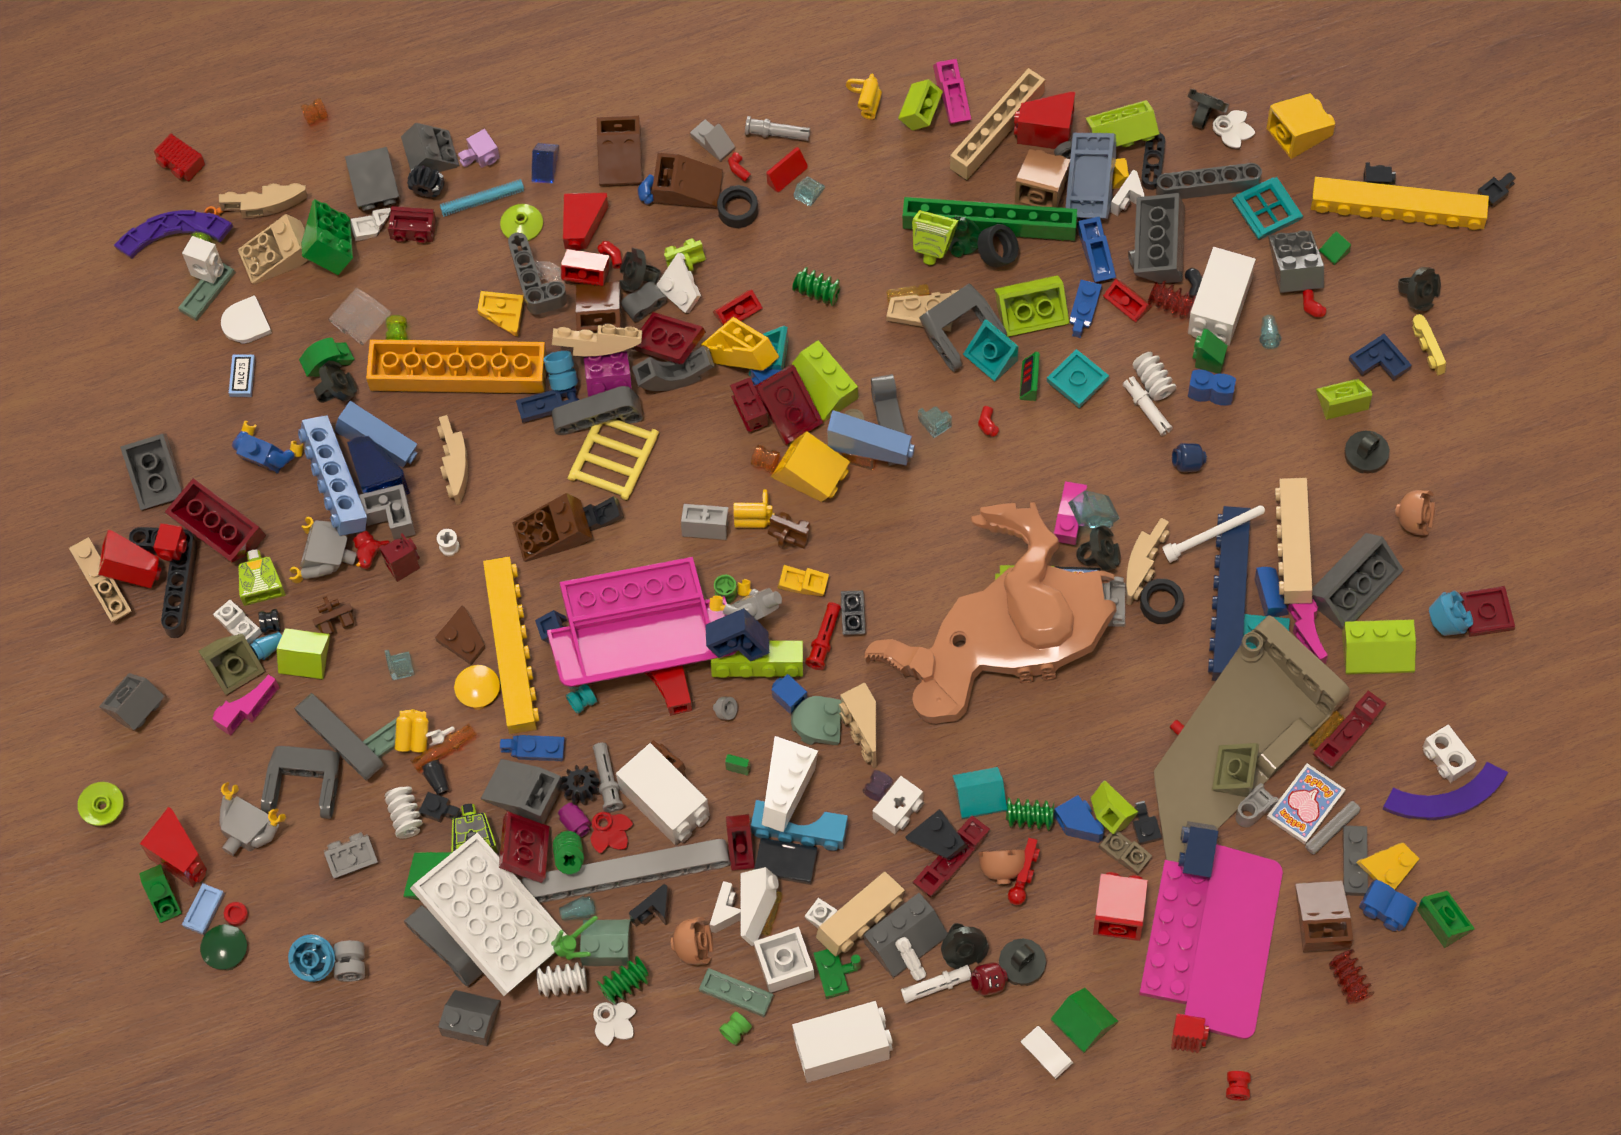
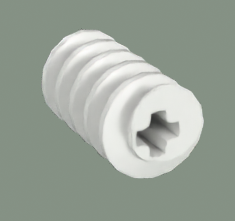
M1146 352L1133 362V368L1137 370V375L1141 377V382L1145 384V389L1149 391V396L1154 401H1158L1169 396L1175 391L1177 386L1170 384L1173 379L1166 377L1169 372L1162 370L1164 364L1158 363L1160 357L1153 356V352Z
M398 787L389 790L385 794V802L388 805L387 809L391 813L390 818L393 821V828L396 830L395 835L400 839L416 836L420 832L418 827L423 824L422 820H415L420 817V813L414 811L418 807L417 804L411 803L415 800V796L408 795L413 791L412 787Z
M578 962L575 963L574 970H571L569 964L565 965L564 971L561 970L559 965H556L555 972H552L551 968L547 966L545 974H543L540 967L537 968L539 995L543 991L545 997H548L552 989L554 995L557 996L560 988L564 994H568L569 987H571L573 993H577L579 986L583 992L587 991L585 967L583 966V969H581Z

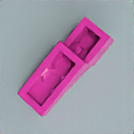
M957 59L936 62L933 65L937 86L943 91L942 98L949 124L970 121L971 115L963 78L960 77Z
M1065 481L1054 535L1061 543L1076 545L1087 485Z
M1312 598V603L1289 604L1288 611L1296 621L1293 634L1317 658L1326 664L1328 655L1318 638L1314 623L1318 611L1316 602Z
M268 674L255 689L244 697L231 703L225 701L213 714L212 719L216 727L231 736L244 719L252 723L279 689L276 679Z

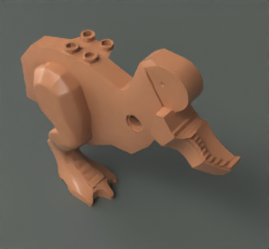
M1035 502L1030 503L1031 508L1017 509L1015 503L979 508L980 515L971 517L972 524L990 530L992 533L1008 534L1020 539L1022 538L1028 544V550L1014 567L1008 568L984 591L958 598L943 620L932 648L910 647L899 641L887 639L876 640L866 649L865 661L867 664L871 660L884 662L897 669L905 678L911 675L921 682L914 690L912 700L918 716L923 721L938 724L959 720L967 711L974 679L982 671L1014 674L1019 677L1020 683L1032 682L1033 676L1042 675L1044 680L1054 679L1056 677L1055 672L1059 667L1094 650L1116 613L1115 602L1104 600L1102 583L1115 580L1114 574L1106 571L1077 574L1049 566L1053 554L1059 548V540L1042 521ZM960 640L966 642L962 647L955 646L956 642Z

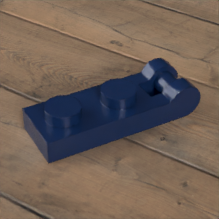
M576 386L565 390H551L516 400L522 423L552 415L553 409L580 400L576 396ZM568 397V400L562 401L561 398Z

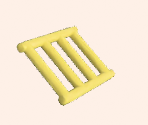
M617 419L592 426L570 470L568 480L575 481L577 479L619 494L623 500H628L657 440L659 431L655 429L648 431ZM602 424L647 440L641 450L601 436L598 432ZM595 442L638 459L634 468H630L591 454L589 451ZM587 461L629 476L625 487L586 474L580 470L584 462Z

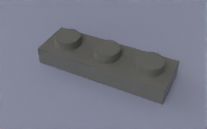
M1343 826V886L1345 895L1365 896L1368 890V874L1356 863L1358 860L1367 857V826Z

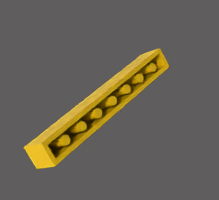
M1315 177L1311 210H1316L1320 213L1334 212L1340 215L1351 214L1360 215L1365 218L1378 217L1384 220L1396 219L1405 222H1423L1428 225L1441 224L1449 227L1459 226L1477 230L1484 229L1489 196Z
M510 557L483 561L507 728L509 734L537 730L536 722L540 721L538 708H533V701L537 700L535 687H530L529 681L533 680V672L531 666L527 667L526 659H530L528 645L524 646L523 639L527 638L526 626L521 625L520 618H524L522 604L518 605L517 598L521 597L519 584L515 585L514 578L518 577L517 566L511 563Z

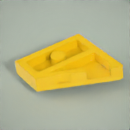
M481 291L477 309L478 314L512 335L518 336L524 296Z

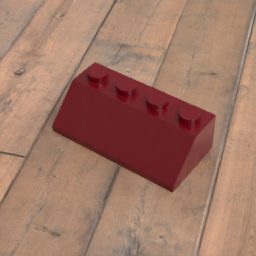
M192 478L165 511L168 516L231 563L246 556L247 552L255 550L266 536L258 525L194 478Z

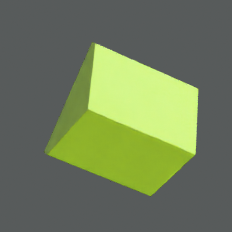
M1359 379L1316 389L1326 420L1369 410L1372 391Z
M285 628L277 646L278 673L324 679L330 634Z

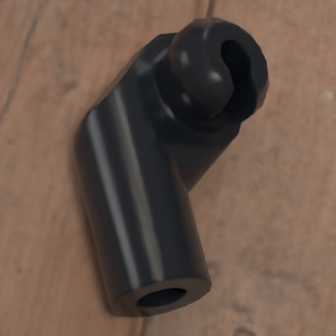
M1190 268L1185 272V278L1191 283L1188 297L1195 299L1203 277L1199 270Z

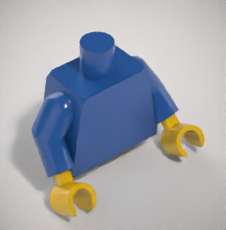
M244 421L241 432H239L232 443L233 449L237 451L236 454L241 459L275 473H279L281 467H284L294 457H301L304 444L297 445V441H291L290 450L284 452L273 444L253 437L257 425L249 426L247 425L248 421Z

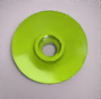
M517 204L504 212L501 217L500 226L503 234L508 239L512 234L519 232L526 235L528 241L540 234L543 228V218L539 210L534 206Z
M97 782L89 785L83 790L78 799V812L85 822L94 826H104L112 823L120 816L124 807V798L117 786L109 782ZM101 804H106L104 809H99Z

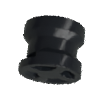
M272 609L268 613L264 611L258 613L262 634L268 633L269 630L281 631L280 617L277 609Z

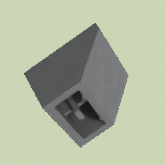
M415 123L401 136L410 170L414 169L415 166L421 167L424 165L438 170L439 173L459 166L449 130Z

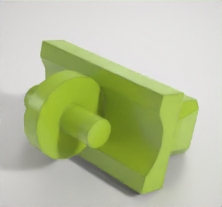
M691 238L686 240L684 246L678 249L674 246L665 248L664 256L667 268L677 253H682L685 256L684 262L688 271L694 270V264L706 260L700 240L695 241Z

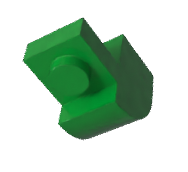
M332 337L315 342L299 358L307 377L320 376V367L328 361H335L341 365H351L355 360L347 343H335Z

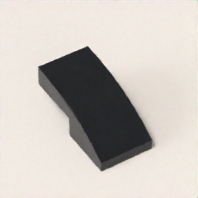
M614 496L596 506L589 504L583 508L590 531L600 529L624 518L619 500Z

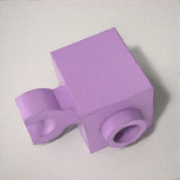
M485 129L467 138L469 150H464L458 154L463 167L469 166L476 160L480 167L483 168L495 163L500 158L496 144Z

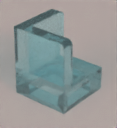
M936 406L927 412L923 408L918 410V420L933 438L952 427V417L947 410L942 413Z
M385 650L392 680L415 675L409 651L391 656L390 651Z

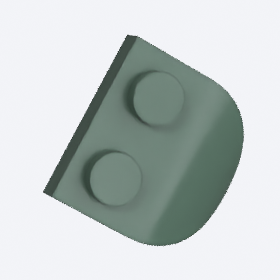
M812 696L802 701L796 707L791 716V726L793 731H796L802 738L801 741L810 745L814 742L838 745L840 743L841 717L839 713L841 710L839 704L841 700Z

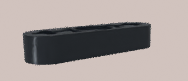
M1160 132L1158 135H1155V138L1146 141L1141 184L1148 190L1156 189L1157 179L1162 173L1165 136ZM1154 140H1158L1157 150H1153ZM1150 157H1156L1159 162L1153 165L1148 163L1147 160ZM1150 171L1154 172L1153 182L1149 181Z

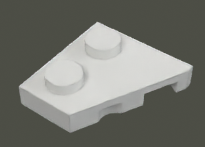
M677 253L656 285L683 312L690 313L701 297L698 287L694 284L691 271L687 270L684 262L685 256L682 253Z

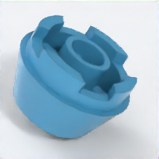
M1456 591L1450 593L1443 592L1429 607L1433 626L1444 636L1463 634L1468 627L1473 625L1471 612H1466L1461 603L1464 599Z
M310 934L298 938L292 944L288 954V962L291 970L297 977L305 981L314 982L325 978L331 972L335 962V955L332 946L326 939Z

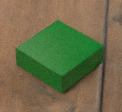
M727 754L725 759L726 770L748 776L750 771L749 759Z

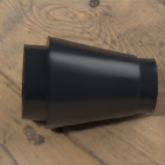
M439 760L431 761L422 767L424 771L422 773L437 795L440 796L450 791L444 765L440 764Z

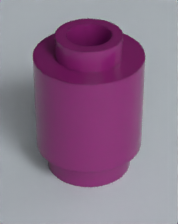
M571 802L564 805L558 811L559 820L568 831H573L580 837L589 832L591 822L577 805Z

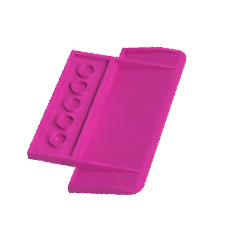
M693 557L560 582V590L569 626L547 630V636L559 680L565 686H578L718 658L706 647L705 625L727 615L723 614V611H712L709 607L710 599L704 600ZM723 596V605H726L727 602L725 596ZM738 650L731 652L727 655H724L722 657L734 655Z
M1216 844L1211 877L1182 873V867L1178 866V862L1165 860L1139 995L1186 1004L1185 1015L1205 1018V1025L1209 1026V1032L1238 1039H1248L1254 1034L1283 871L1281 865L1275 860Z

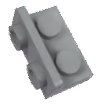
M362 832L350 836V841L341 844L339 840L327 845L328 849L324 850V854L333 878L378 862L368 834L363 836Z

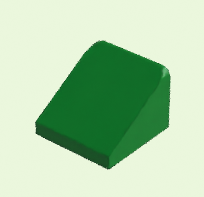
M1336 231L1319 249V252L1335 265L1350 252L1351 244Z

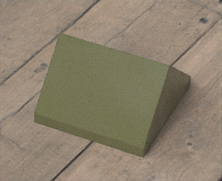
M1259 744L1219 745L1212 790L1247 797L1253 788Z

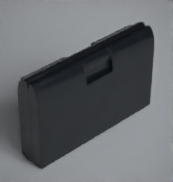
M761 838L754 870L766 867L776 875L777 879L811 885L818 847Z

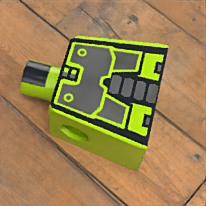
M475 804L462 805V816L455 817L452 820L451 851L454 852L478 832L491 849L498 854V849L485 813L476 814Z

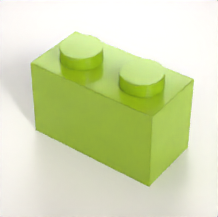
M929 79L911 84L898 119L911 130L930 126L943 91Z

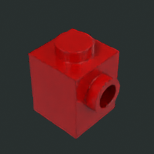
M160 523L153 547L159 558L166 561H171L172 559L180 560L181 554L185 552L187 547V536L183 527Z

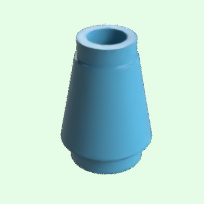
M280 632L253 640L250 647L257 659L265 660L275 652L282 635Z

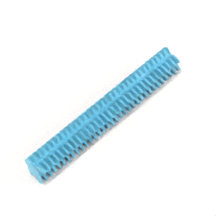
M519 179V181L516 180L514 183L509 182V184L506 183L504 186L501 185L499 188L496 186V188L493 187L491 190H486V192L484 190L481 193H476V195L471 194V197L468 195V197L465 196L463 199L458 198V200L455 199L453 202L450 201L448 204L446 202L445 204L442 203L440 204V209L443 216L445 214L447 216V212L450 215V212L452 214L453 212L455 213V210L456 212L460 211V209L462 211L463 209L465 210V207L468 209L470 205L475 207V204L477 206L478 203L481 205L483 201L488 203V200L491 202L493 198L498 200V196L501 199L503 195L506 197V194L509 196L511 193L512 195L516 194V191L519 193L521 189L524 191V186L521 179Z

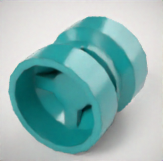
M587 684L579 686L576 692L571 691L566 694L569 704L577 714L584 711V707L597 703L595 695Z

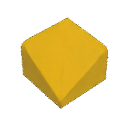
M1125 158L1116 159L1112 189L1121 188L1129 176Z

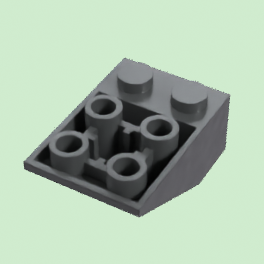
M1301 230L1294 233L1268 235L1276 281L1280 292L1324 288V264L1312 231Z
M501 759L481 800L544 824L561 792L560 786L563 782L560 775L543 768Z

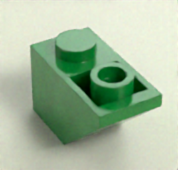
M1203 329L1201 336L1197 335L1192 359H1196L1195 368L1221 374L1228 345L1208 329Z
M161 864L139 873L143 888L160 923L182 914Z

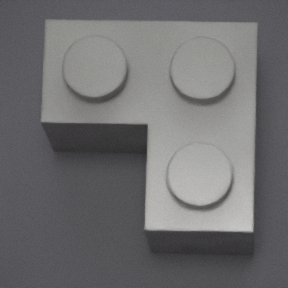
M403 484L359 495L367 516V526L388 521L394 540L402 538L401 533L405 537L415 535Z

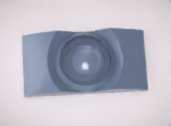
M1073 133L1065 208L1077 209V218L1090 219L1100 216V219H1108L1112 201V178L1116 163L1115 133Z

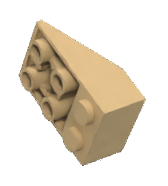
M285 214L238 249L252 284L298 268L308 261V259L302 257L301 242L305 229L300 220Z
M863 683L840 695L841 703L839 708L841 712L839 715L845 725L849 724L852 730L850 735L855 744L859 743L862 747L861 754L866 763L870 762L874 769L877 767L876 701L866 683Z

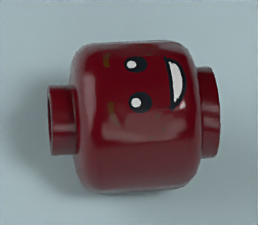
M996 962L977 966L970 977L972 988L982 996L1002 992L1008 979L1005 969L1001 968Z

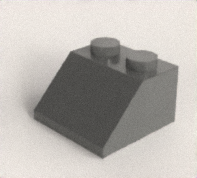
M128 673L99 707L126 728L135 730L145 723L146 717L151 711L156 710L160 706L164 695L147 678Z
M454 990L445 1004L438 1026L441 1035L488 1046L500 1006V1000Z

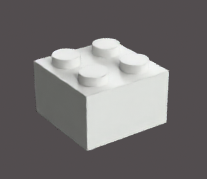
M799 927L754 941L755 952L770 993L815 978L814 969Z

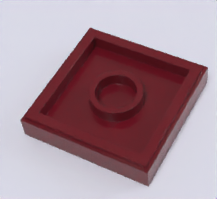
M1505 586L1460 593L1464 599L1461 602L1466 612H1471L1473 618V625L1468 627L1469 637L1515 630V623Z

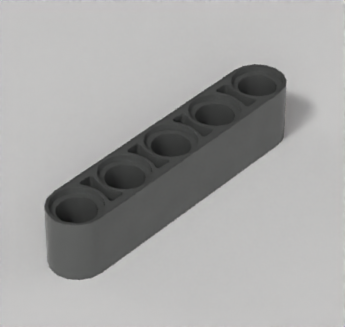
M1246 163L1165 173L1157 179L1156 195L1179 193L1181 199L1244 192L1260 184L1262 169L1258 164Z
M310 693L294 708L297 714L366 781L384 766L379 757L314 694Z

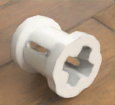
M451 529L441 530L437 535L439 549L445 556H453L460 548L457 535Z

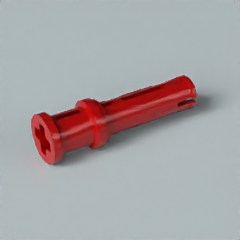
M829 602L827 604L817 638L811 642L812 649L809 657L805 660V664L812 669L823 670L825 668L824 661L827 653L831 650L829 642L841 610V606L836 603ZM829 619H831L827 631H825Z

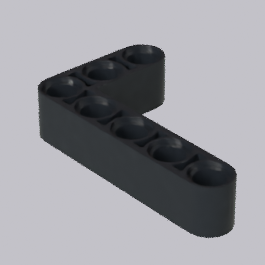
M137 527L130 532L129 540L153 555H157L153 547L159 528ZM183 529L187 536L186 540H189L185 552L181 554L180 560L172 559L169 562L161 624L170 638H179L186 630L197 554V543L193 534L187 529ZM140 539H145L142 543H137ZM181 561H187L183 565H178ZM184 581L180 586H175L177 582ZM175 602H181L178 606H172ZM178 622L176 626L169 627L171 623Z

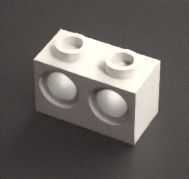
M1449 725L1425 739L1423 751L1426 757L1435 762L1438 766L1439 774L1443 778H1447L1450 783L1474 768L1475 758ZM1442 743L1446 748L1439 749L1435 744ZM1456 761L1460 767H1453L1449 762Z

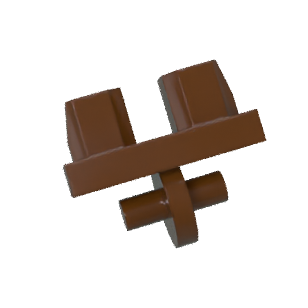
M780 512L777 516L772 514L768 534L779 539V547L783 548L786 543L805 548L810 523L799 520L795 524L791 522L790 515L785 512Z
M327 596L323 597L325 604L317 607L319 613L327 610L328 613L312 619L315 627H318L319 631L324 634L335 632L330 621L339 618L343 628L354 624L351 604L349 603L333 610L332 608L340 605L337 598L329 602Z

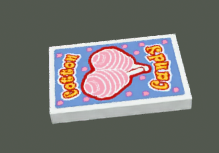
M1306 764L1267 815V819L1303 844H1306L1345 793L1346 789L1309 764Z

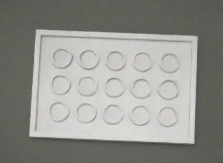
M478 832L410 888L503 996L554 953L551 942L555 940L557 934L562 929L512 872L499 868L498 855Z

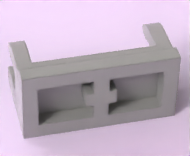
M684 504L681 518L683 537L727 539L728 507Z
M1114 577L1115 580L1102 583L1104 600L1115 602L1117 610L1108 626L1125 627L1124 578Z

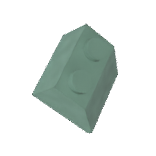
M596 920L581 933L580 952H590L591 956L580 957L582 966H627V961H630L631 920Z

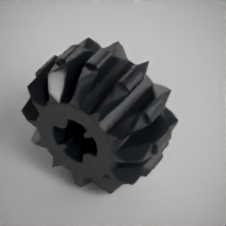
M424 165L421 167L415 166L407 178L408 188L413 190L414 194L426 196L427 198H436L444 187L443 175L438 173V170Z
M578 765L575 766V771L567 769L568 776H562L561 779L564 784L560 786L561 791L565 792V799L572 798L571 800L574 805L578 800H581V803L584 805L586 798L593 801V794L599 793L597 786L600 784L599 778H595L596 772L594 770L589 771L586 765L582 770L579 769ZM581 783L582 785L584 783V786L580 787L578 785L577 787L576 784Z

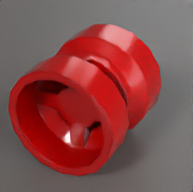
M1245 1071L1227 1072L1229 1087L1226 1089V1098L1234 1101L1249 1100L1250 1090L1248 1089V1084L1251 1082V1074Z

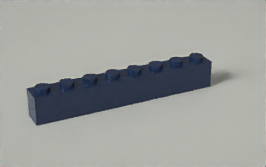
M1223 506L1222 514H1218L1217 525L1251 510V508ZM1250 520L1216 536V548H1220L1219 555H1215L1214 568H1218V575H1214L1213 589H1217V596L1212 598V610H1216V616L1211 617L1210 630L1215 631L1214 638H1210L1209 651L1213 652V659L1208 661V672L1212 673L1211 681L1218 679L1240 647L1243 639Z

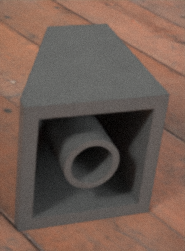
M387 147L345 156L358 209L362 208L363 211L375 209L377 204L383 203L384 206L396 204V200L400 199Z

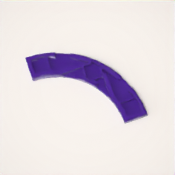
M195 210L172 211L151 217L138 227H133L115 243L114 247L133 259L138 252L150 243L172 234L196 233L221 242L233 228V224L211 213H201Z
M1486 762L1480 773L1469 783L1457 790L1440 795H1416L1393 788L1382 810L1410 819L1441 820L1455 817L1478 807L1479 804L1491 797L1500 787L1508 772Z

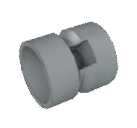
M351 940L336 943L334 945L335 960L338 962L334 964V978L344 982L364 979L365 963L361 961L365 958L364 943Z

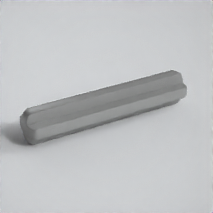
M1351 801L1306 843L1305 848L1311 854L1317 853L1343 826L1359 813V805Z

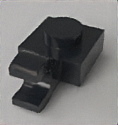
M1511 172L1499 181L1493 177L1478 189V194L1489 196L1488 204L1494 207L1508 196V189L1515 184L1513 181L1516 177Z
M427 792L419 810L421 816L441 822L443 817L453 820V818L461 817L462 815L459 812L460 808L449 805L450 801L448 798Z
M1145 801L1135 803L1136 806L1134 808L1138 811L1136 814L1138 820L1133 821L1132 825L1138 844L1144 845L1160 841L1162 836L1156 816L1148 817Z

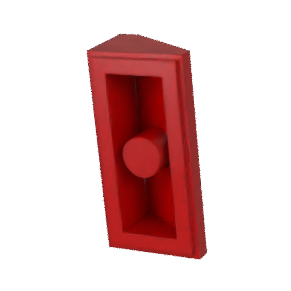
M798 147L793 149L766 172L767 184L776 192L783 190L808 168L807 162Z
M1115 279L1103 295L1104 298L1134 322H1137L1152 307L1149 302L1119 279Z
M750 289L715 309L713 313L723 326L733 317L742 321L763 307L753 290Z

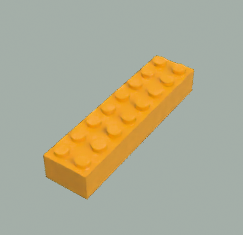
M370 340L366 379L370 391L545 392L546 368L543 359L547 356L545 342Z

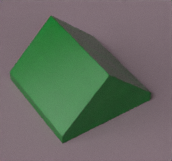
M1448 891L1424 896L1421 899L1417 911L1444 948L1475 929Z
M1086 988L1069 995L1051 1017V1021L1083 1053L1090 1049L1118 1023V1020Z

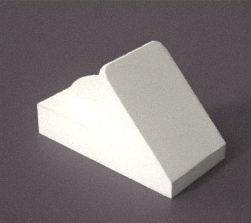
M1133 170L1111 201L1110 213L1118 216L1122 210L1125 211L1128 208L1130 201L1136 204L1137 197H1144L1137 171Z
M723 881L710 922V929L713 933H717L741 920V909L730 907L733 906L736 892H733L732 883Z

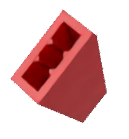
M607 193L564 194L563 242L565 249L575 251L587 249L608 209Z
M108 530L102 544L98 575L151 588L154 580L158 581L161 573V568L158 567L159 557L114 531Z

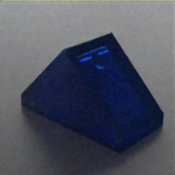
M537 143L532 150V182L553 183L559 145Z

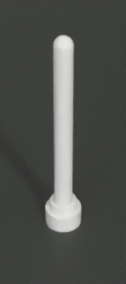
M1263 506L1255 507L1182 543H1169L1162 547L1163 551L1171 563L1177 560L1182 552L1264 514L1265 508Z

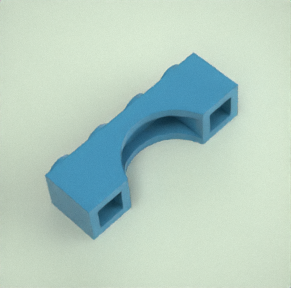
M756 800L751 822V832L756 837L767 839L773 837L778 838L779 841L789 843L796 841L801 842L802 845L812 847L820 845L832 851L843 849L848 827V815L824 812L816 822L809 825H796L788 822L784 832L762 825L765 802Z

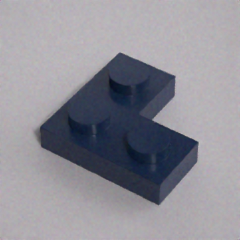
M1385 333L1349 356V361L1362 376L1380 365L1392 380H1395L1409 371L1412 366Z

